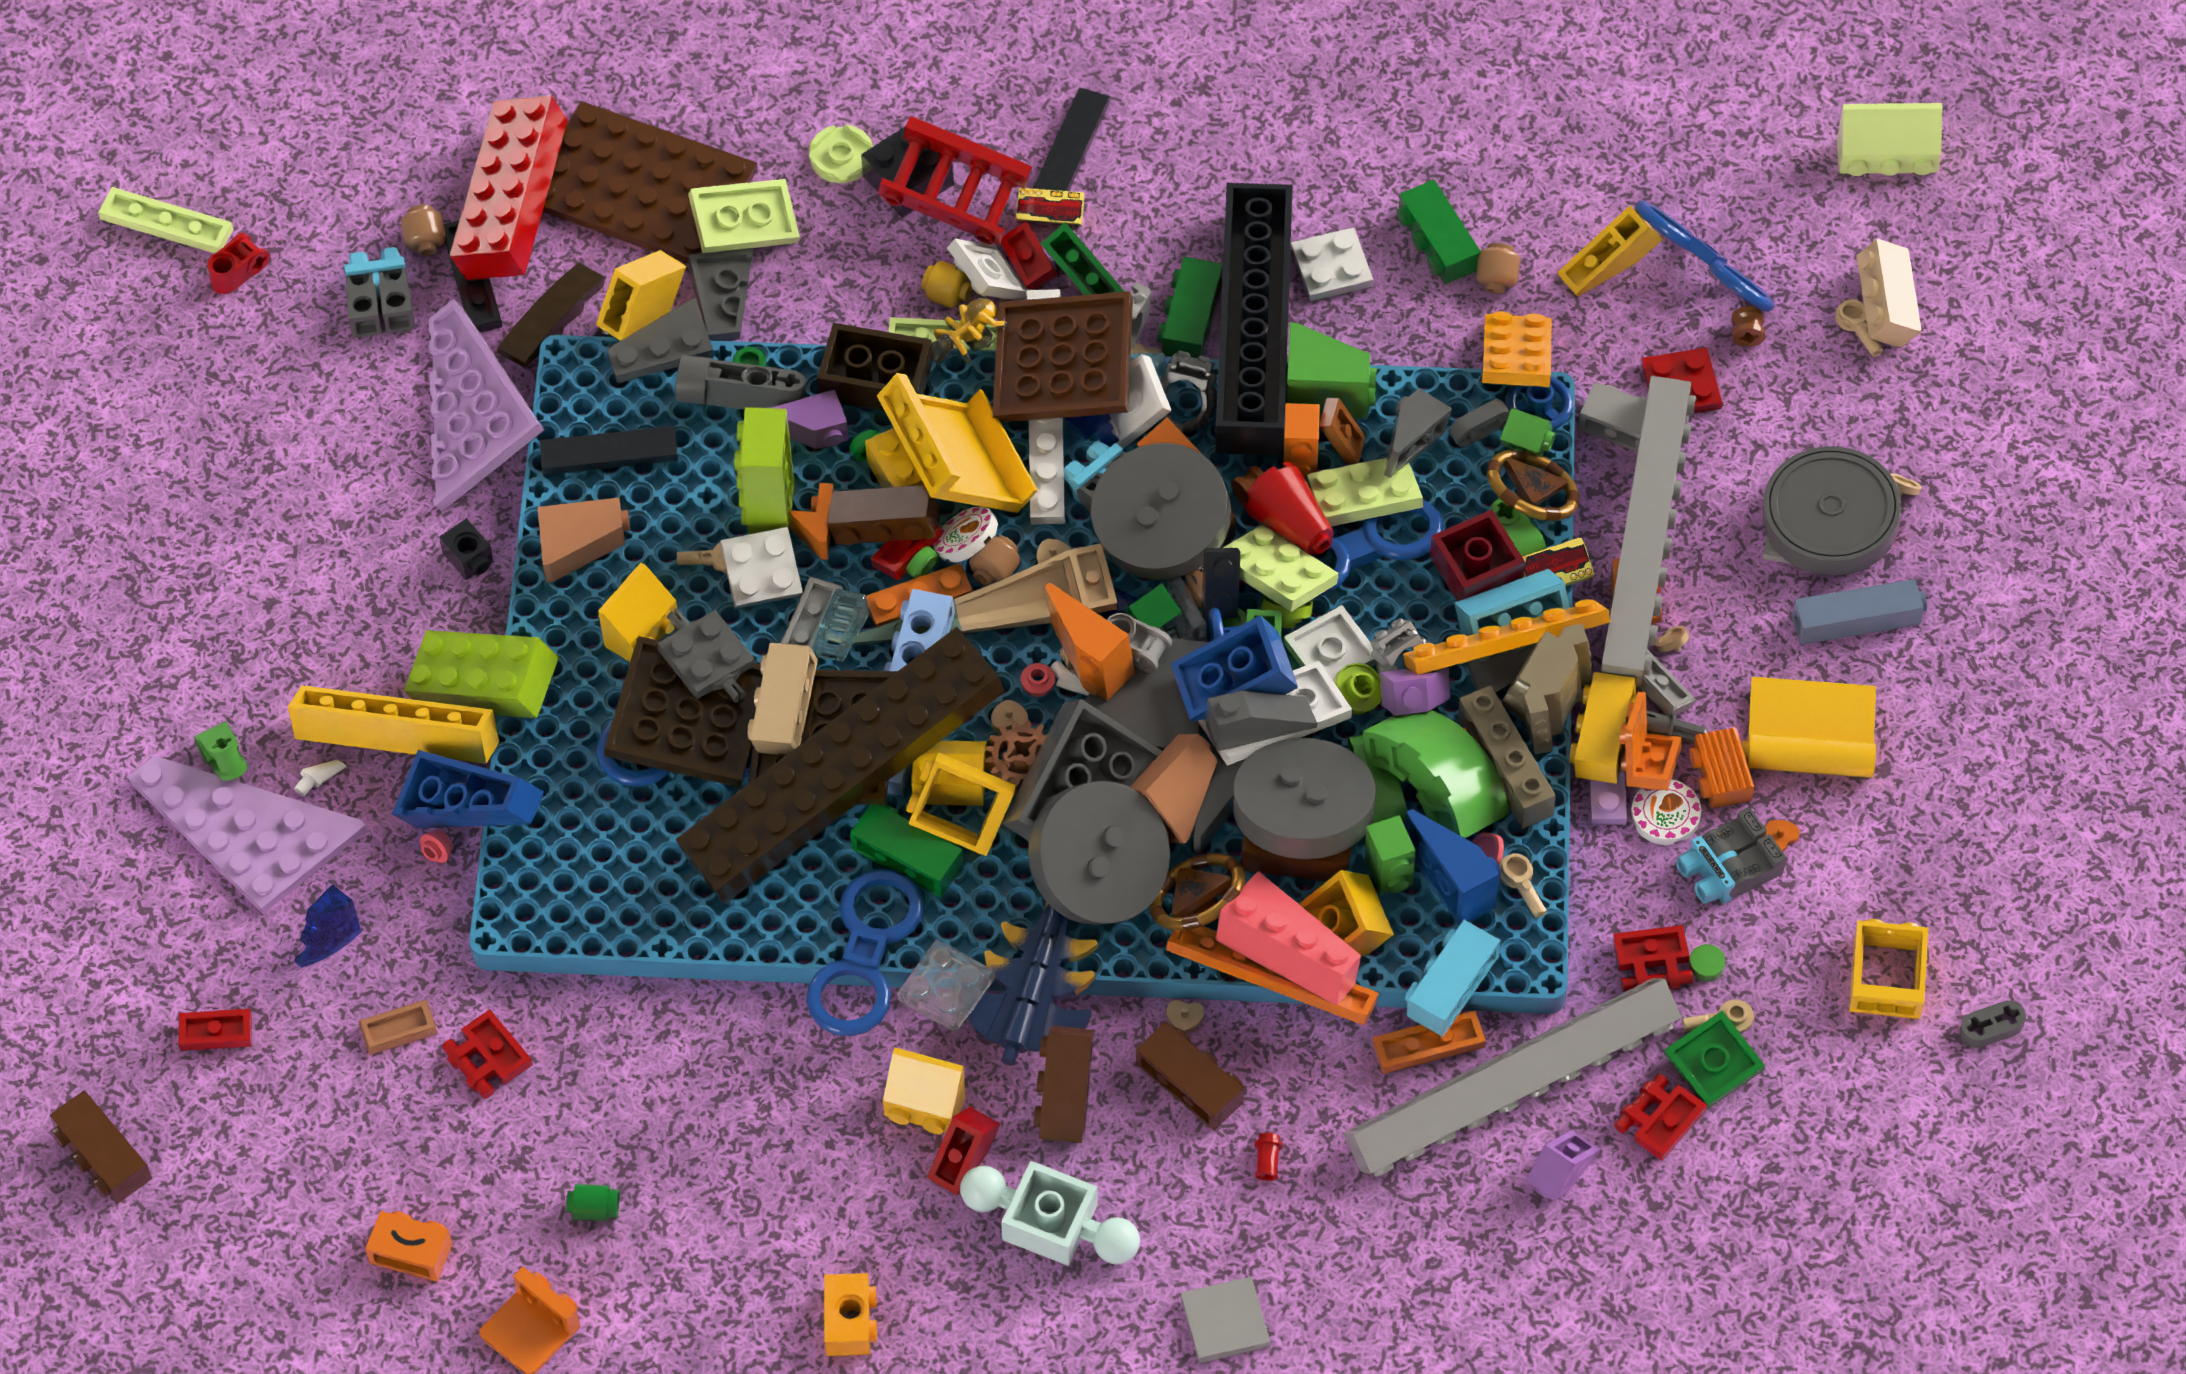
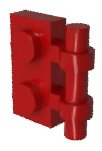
M1683 925L1613 934L1612 941L1618 971L1633 970L1634 977L1621 978L1622 992H1626L1652 978L1665 979L1669 990L1680 989V985L1693 984L1692 970L1678 971L1677 964L1689 963L1690 957ZM1664 966L1665 973L1647 975L1645 969Z
M490 1009L461 1028L462 1035L467 1041L458 1046L453 1039H448L442 1045V1049L448 1055V1062L454 1069H460L467 1078V1085L472 1091H478L484 1099L489 1098L495 1091L488 1082L489 1079L496 1075L502 1084L505 1085L533 1065L531 1057ZM476 1053L485 1062L479 1068H476L470 1060V1057Z
M1658 1073L1652 1081L1644 1083L1639 1089L1640 1095L1632 1104L1627 1103L1620 1111L1619 1119L1614 1123V1127L1620 1133L1625 1134L1631 1126H1637L1639 1130L1634 1134L1633 1141L1663 1161L1705 1113L1707 1104L1679 1084L1670 1094L1663 1089L1669 1083L1668 1079ZM1651 1103H1656L1659 1107L1651 1116L1644 1113Z

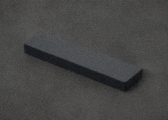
M1079 87L1033 189L1070 191L1108 108L1110 96Z
M459 221L444 224L446 232L445 245L463 309L479 333L503 327L490 278L466 280L450 258Z
M675 426L540 440L543 475L678 461Z

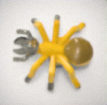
M978 298L972 300L967 307L964 304L960 305V323H957L951 317L947 316L945 318V322L950 330L936 329L934 331L937 341L932 343V355L936 363L941 364L946 355L955 346L960 351L964 362L968 363L970 362V357L961 342L962 340L972 351H978L990 346L993 334L986 326L987 324L995 328L1008 327L1006 321L994 320L998 316V309L991 300Z

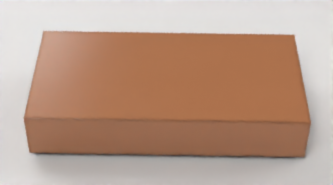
M427 999L358 1020L369 1055L438 1034Z

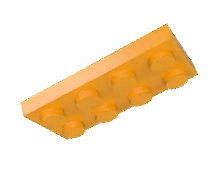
M1503 311L1485 314L1482 383L1550 387L1552 318L1536 313L1516 316Z

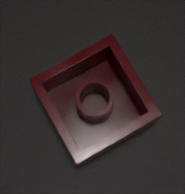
M1492 509L1431 536L1430 558L1457 601L1524 578L1525 561Z

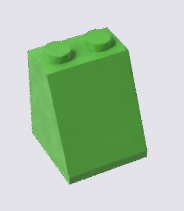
M1290 323L1287 403L1320 404V417L1326 398H1339L1353 419H1367L1368 406L1375 407L1377 368H1370V354L1301 324Z

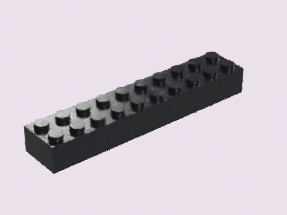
M1227 183L1215 453L1283 456L1293 185Z

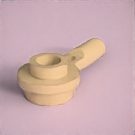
M1849 299L1839 305L1835 313L1837 324L1844 330L1855 331L1872 357L1879 356L1883 352V348L1878 341L1869 338L1864 304L1859 300Z
M720 543L713 550L677 552L678 565H713L716 571L720 570L727 573Z
M1511 854L1503 858L1499 863L1501 872L1499 879L1510 888H1518L1534 918L1537 919L1544 916L1547 910L1530 883L1533 876L1531 862L1521 854Z
M1741 1000L1727 1001L1719 1010V1012L1723 1011L1740 1033L1747 1031L1754 1021V1012L1751 1006ZM1717 1013L1682 1018L1684 1032L1694 1030Z

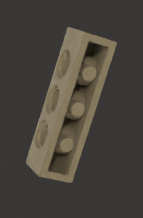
M1489 685L1459 698L1458 720L1462 727L1466 728V731L1478 742L1493 763L1503 784L1509 808L1521 828H1526L1553 816L1556 795L1492 686Z

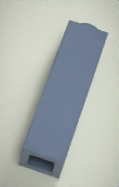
M1912 579L1795 599L1792 618L1799 643L1803 645L1920 625L1922 614L1924 611H1927V600L1924 591H1919L1916 580Z

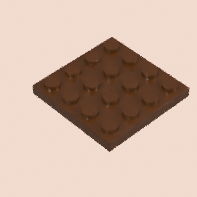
M1131 292L999 302L998 321H1005L1004 326L997 327L993 418L999 419L1000 422L1128 413L1133 310Z

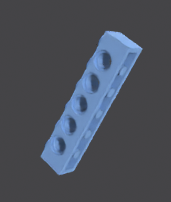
M912 589L909 601L904 600L901 607L900 620L903 621L901 631H895L892 639L891 649L894 651L892 662H886L884 671H899L907 665L905 662L908 659L917 657L950 632L955 614L952 596ZM922 626L930 628L927 632L922 634L914 632L917 628ZM913 762L889 779L888 794L904 797Z

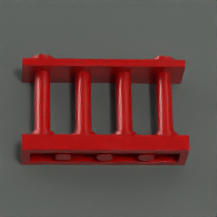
M910 115L903 135V139L908 140L910 145L894 181L882 178L878 195L882 196L885 202L893 206H906L973 234L975 239L984 244L991 245L994 243L1000 246L1005 229L997 226L1012 189L1017 186L1025 188L1032 166ZM927 148L937 152L940 158L923 195L905 186L921 150ZM958 161L968 165L970 172L955 206L952 207L937 201L936 198L952 162ZM989 174L999 178L1001 184L987 216L983 220L966 212L982 175Z

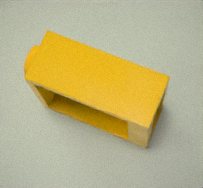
M937 752L934 761L927 760L922 769L919 780L924 781L920 793L913 791L905 810L911 813L908 824L987 857L1014 795L1015 784ZM941 769L997 792L979 834L923 811Z
M1878 919L1857 920L1853 942L1849 1012L1914 1019L1921 1018L1925 997L1929 927H1919L1915 923H1884ZM1864 945L1915 950L1913 989L1861 984Z

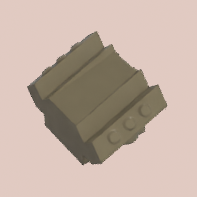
M1583 624L1564 627L1559 637L1546 631L1526 658L1501 701L1504 707L1515 713L1526 724L1535 754L1553 751L1552 735L1564 733L1563 725L1576 702L1583 700L1581 685L1592 682L1590 644Z

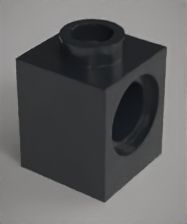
M467 518L439 536L443 555L465 580L474 575L483 574L494 562L491 545ZM469 550H472V551H473L472 553L464 554V552H466V551H469Z

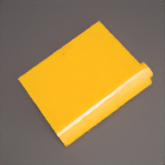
M1751 677L1748 740H1742L1741 744L1748 768L1873 778L1876 760V744L1874 743L1876 686Z

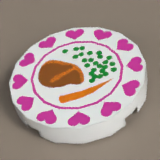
M972 507L960 512L942 526L941 531L943 535L933 545L935 551L939 554L941 560L945 562L946 559H949L952 563L971 558L986 546L984 541L988 536L991 539L995 536L998 527L996 517L986 507Z
M1671 780L1668 791L1640 788L1633 799L1631 817L1636 825V830L1642 837L1652 843L1667 846L1691 838L1698 829L1702 810L1699 798L1690 787L1680 781Z

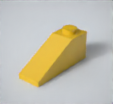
M1629 205L1565 264L1557 274L1574 294L1579 297L1638 263L1663 239Z

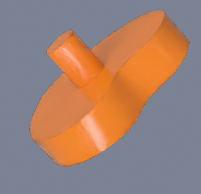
M1773 820L1769 821L1765 826L1767 830L1766 835H1771L1782 852H1785L1789 844L1796 843L1799 839L1800 831L1792 822Z

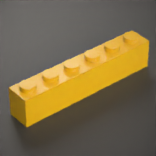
M301 685L288 705L294 737L299 740L416 755L417 751L421 750L454 760L487 764L499 744L492 709Z

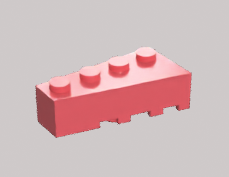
M1259 871L1244 885L1241 894L1222 908L1215 939L1221 944L1336 1006L1355 986L1361 955Z

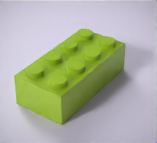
M745 407L744 421H738L737 441L740 442L739 450H735L734 468L737 471V489H739V507H742L741 524L747 526L748 535L788 527L790 534L789 511H792L794 473L787 409Z
M426 630L404 692L413 700L492 709L496 716L537 718L559 657L539 637Z

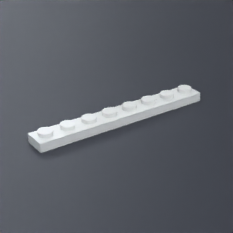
M1027 290V300L1060 297V290ZM1063 418L1029 420L1030 477L1038 489L1030 499L1031 525L1065 524Z

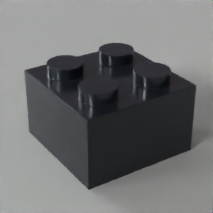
M905 126L861 154L863 177L877 192H879L882 178L894 181L910 145L908 140L903 139ZM927 148L921 150L905 186L906 188L924 195L940 158L937 152ZM953 162L939 194L954 185ZM889 204L901 218L914 211L903 205L893 206Z

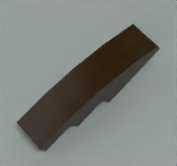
M577 263L559 278L523 315L497 347V353L522 367L528 365L539 356L540 346L545 338L552 335H563L564 327L583 312L585 302L604 287L605 277L583 264Z

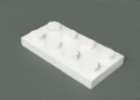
M1320 661L1292 670L1298 688L1286 694L1307 698L1317 721V728L1218 751L1227 766L1248 758L1255 751L1266 745L1282 740L1301 738L1351 718L1352 708ZM1206 719L1198 721L1203 730L1205 731V733L1207 734V736L1209 737V739L1211 740V742L1213 743L1209 731L1206 727Z

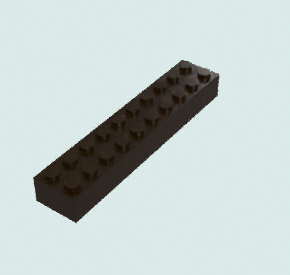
M958 627L954 628L676 838L678 845L725 905L858 804L864 795L874 792L880 783L891 779L1002 695L1005 691L999 676Z

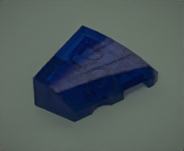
M333 884L308 908L305 918L306 925L300 937V941L306 945V948L295 957L294 962L301 968L319 962L341 950L361 933L353 900Z

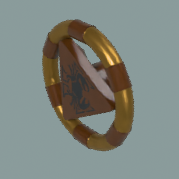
M1512 449L1496 454L1488 462L1486 475L1491 488L1500 500L1513 510L1542 521H1559L1570 517L1578 509L1580 500L1578 488L1569 474L1555 462L1533 452ZM1502 465L1516 486L1514 493L1504 485L1500 478ZM1561 490H1565L1566 502L1564 506L1559 508L1538 507L1540 503Z
M1205 853L1181 862L1167 873L1160 893L1149 905L1151 917L1159 926L1174 931H1188L1213 922L1220 917L1222 908L1241 894L1245 884L1244 868L1236 858L1223 853ZM1211 866H1222L1232 875V880L1227 875L1199 870ZM1176 882L1172 907L1173 917H1171L1162 908V902ZM1224 894L1218 901L1217 896Z

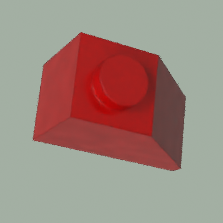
M971 1106L954 1115L927 1178L958 1195L964 1175L972 1168L981 1164L991 1148L1001 1123Z

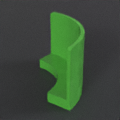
M1432 710L1398 716L1393 715L1363 731L1367 765L1382 768L1403 782L1408 780L1419 792L1416 797L1429 819L1463 838H1467L1508 815L1509 805L1506 793L1493 763L1478 742L1466 730L1446 716Z

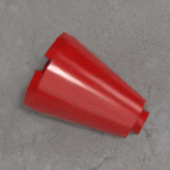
M1290 462L1283 463L1286 467L1277 470L1275 466L1271 467L1259 476L1246 493L1250 497L1248 505L1243 501L1245 512L1251 518L1306 553L1313 555L1325 552L1332 544L1334 531L1300 469Z

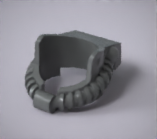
M1178 351V354L1172 355L1171 362L1166 365L1165 376L1162 375L1160 378L1166 398L1171 383L1178 380H1188L1202 391L1203 407L1198 417L1188 420L1184 424L1174 422L1173 417L1169 413L1159 422L1168 418L1182 433H1190L1191 430L1196 431L1198 428L1203 427V424H1206L1208 419L1212 417L1211 413L1214 412V406H1216V395L1214 394L1216 391L1212 386L1217 380V375L1213 372L1215 363L1210 362V358L1198 356V359L1192 358L1190 353Z

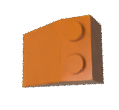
M1049 582L1045 586L1051 625L1083 688L1090 694H1098L1108 701L1135 674L1129 634Z

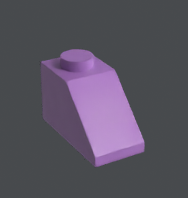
M835 389L772 407L787 409L790 439L815 449L833 447L849 440L847 421Z
M1449 667L1416 675L1409 669L1380 672L1382 706L1395 716L1427 712L1450 699Z
M1570 1130L1544 1145L1526 1181L1532 1184L1535 1191L1541 1196L1556 1200L1569 1192L1601 1149L1573 1130Z

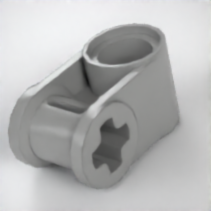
M1115 613L1111 615L1107 620L1129 634L1134 666L1147 673L1156 672L1159 667V658L1164 650H1168L1173 643L1170 636L1163 630L1149 626L1128 614Z

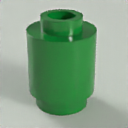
M575 1184L574 1191H567L566 1212L573 1213V1220L608 1222L609 1218H618L619 1189H611L610 1185Z

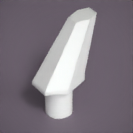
M1056 661L1051 665L1050 668L1058 679L1056 684L1058 687L1087 696L1090 694L1081 685L1074 669L1068 670L1060 661Z
M333 760L302 769L300 772L302 779L294 787V790L300 796L305 797L314 785L319 788L324 782L347 766L338 760Z

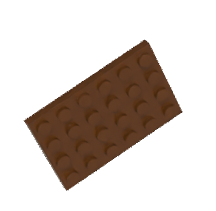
M580 101L566 125L543 212L653 252L661 250L672 258L688 264L689 254L702 253L688 196L690 189L751 183L758 170L757 162Z

